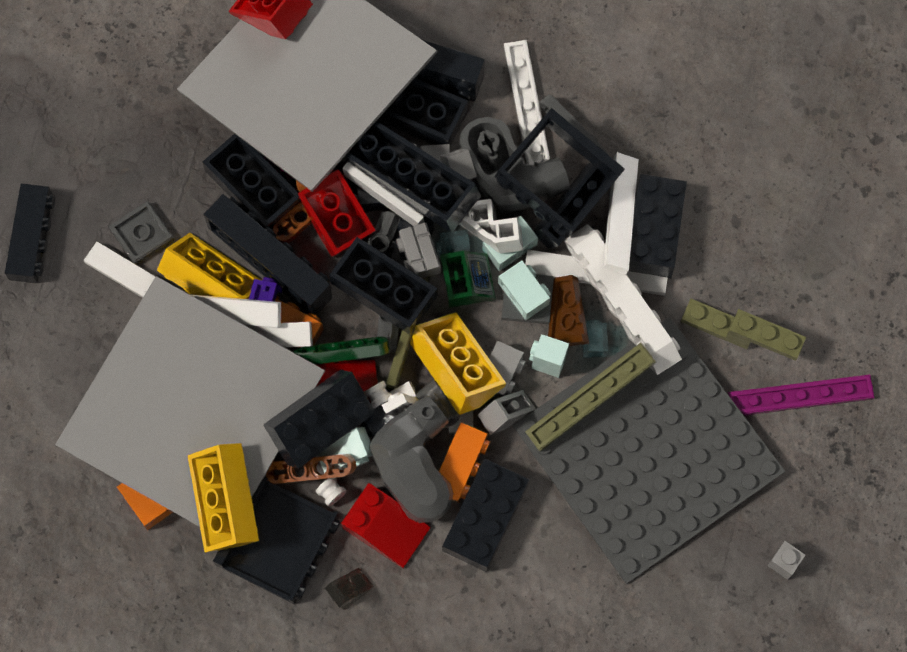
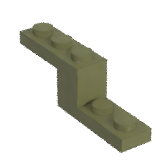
M691 298L681 319L682 323L744 349H748L752 342L795 361L806 339L803 335L738 309L734 317Z

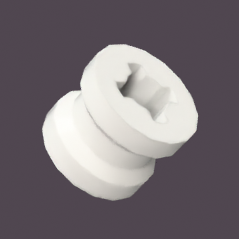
M384 381L364 391L366 397L370 399L373 409L387 402V398L392 395L387 392Z
M328 478L316 489V493L324 497L328 507L335 504L347 492L344 487H340L337 484L336 478Z

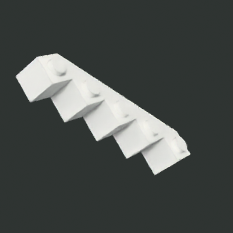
M492 199L477 201L459 223L500 254L523 250L522 230L517 217L497 220L496 209Z
M586 225L568 238L566 237L564 242L573 259L583 267L591 285L601 293L609 311L620 320L628 338L636 346L642 343L657 363L650 368L658 375L682 360L678 352L680 346L675 338H670L660 323L661 319L656 311L651 310L644 301L638 285L632 283L627 275L603 268L605 240L598 229L593 230L589 225Z

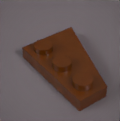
M573 275L554 278L548 337L569 343V346L589 344L578 277Z

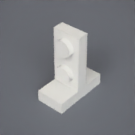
M408 381L390 391L389 393L392 395L387 398L388 402L382 404V407L386 414L396 416L405 411L408 406L417 402V392L412 382Z

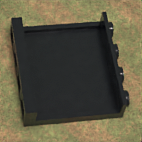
M264 476L251 498L259 541L239 547L218 550L213 562L216 566L294 604L296 599L300 601L306 591L304 584L307 578H312L318 567L315 563L319 555L323 557L327 551L329 543L326 541L330 534L334 535L340 525L339 515L335 511L332 513L271 483Z

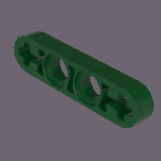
M380 336L297 348L294 353L316 365L387 354L390 350L388 339Z

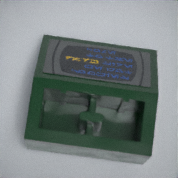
M458 251L440 255L449 308L496 300L488 255L486 253Z

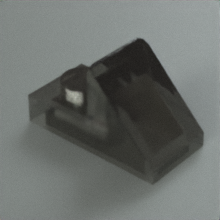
M357 568L329 583L325 590L338 607L345 610L374 586L362 570Z

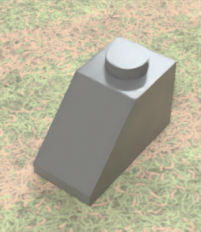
M524 390L495 399L478 414V417L482 421L484 428L492 435L512 426L536 410Z

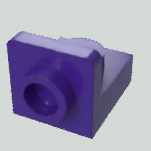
M272 278L254 279L249 300L275 302L277 293L282 294L283 289Z

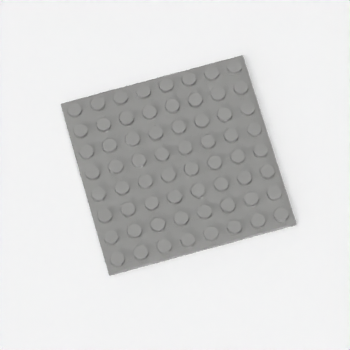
M310 0L313 5L286 40L270 36L240 20L177 90L313 192L437 53L436 49L366 0Z
M156 276L55 445L200 527L187 455L220 444L241 443L252 498L279 452L263 424L314 389L325 370Z

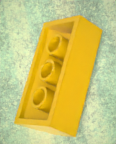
M188 233L166 248L157 268V271L164 275L166 279L173 281L192 295L249 299L254 279L261 280L192 233Z
M456 312L416 325L410 345L459 415L480 408L505 387V380Z
M220 444L187 455L204 552L239 547L259 541L242 444Z

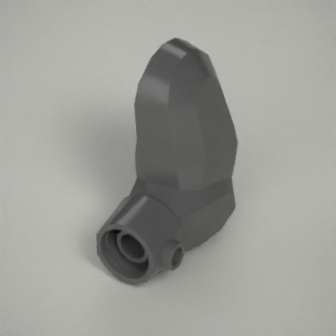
M491 117L477 118L468 123L460 134V145L462 149L469 150L477 176L473 178L477 187L488 199H492L495 209L500 213L516 212L530 208L528 204L520 203L515 197L516 194L510 189L506 190L501 187L494 177L501 166L517 149L509 127L502 120ZM521 156L508 171L510 175L542 201L549 200L570 188L566 170L558 157L534 162V165L524 163Z
M428 395L393 417L377 432L370 443V451L386 488L398 501L408 518L418 523L433 522L443 517L451 506L454 494L450 482L435 468L429 453L424 448L429 439L432 440L449 423L443 412Z

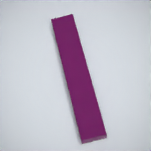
M870 374L727 392L743 416L873 400L875 398Z

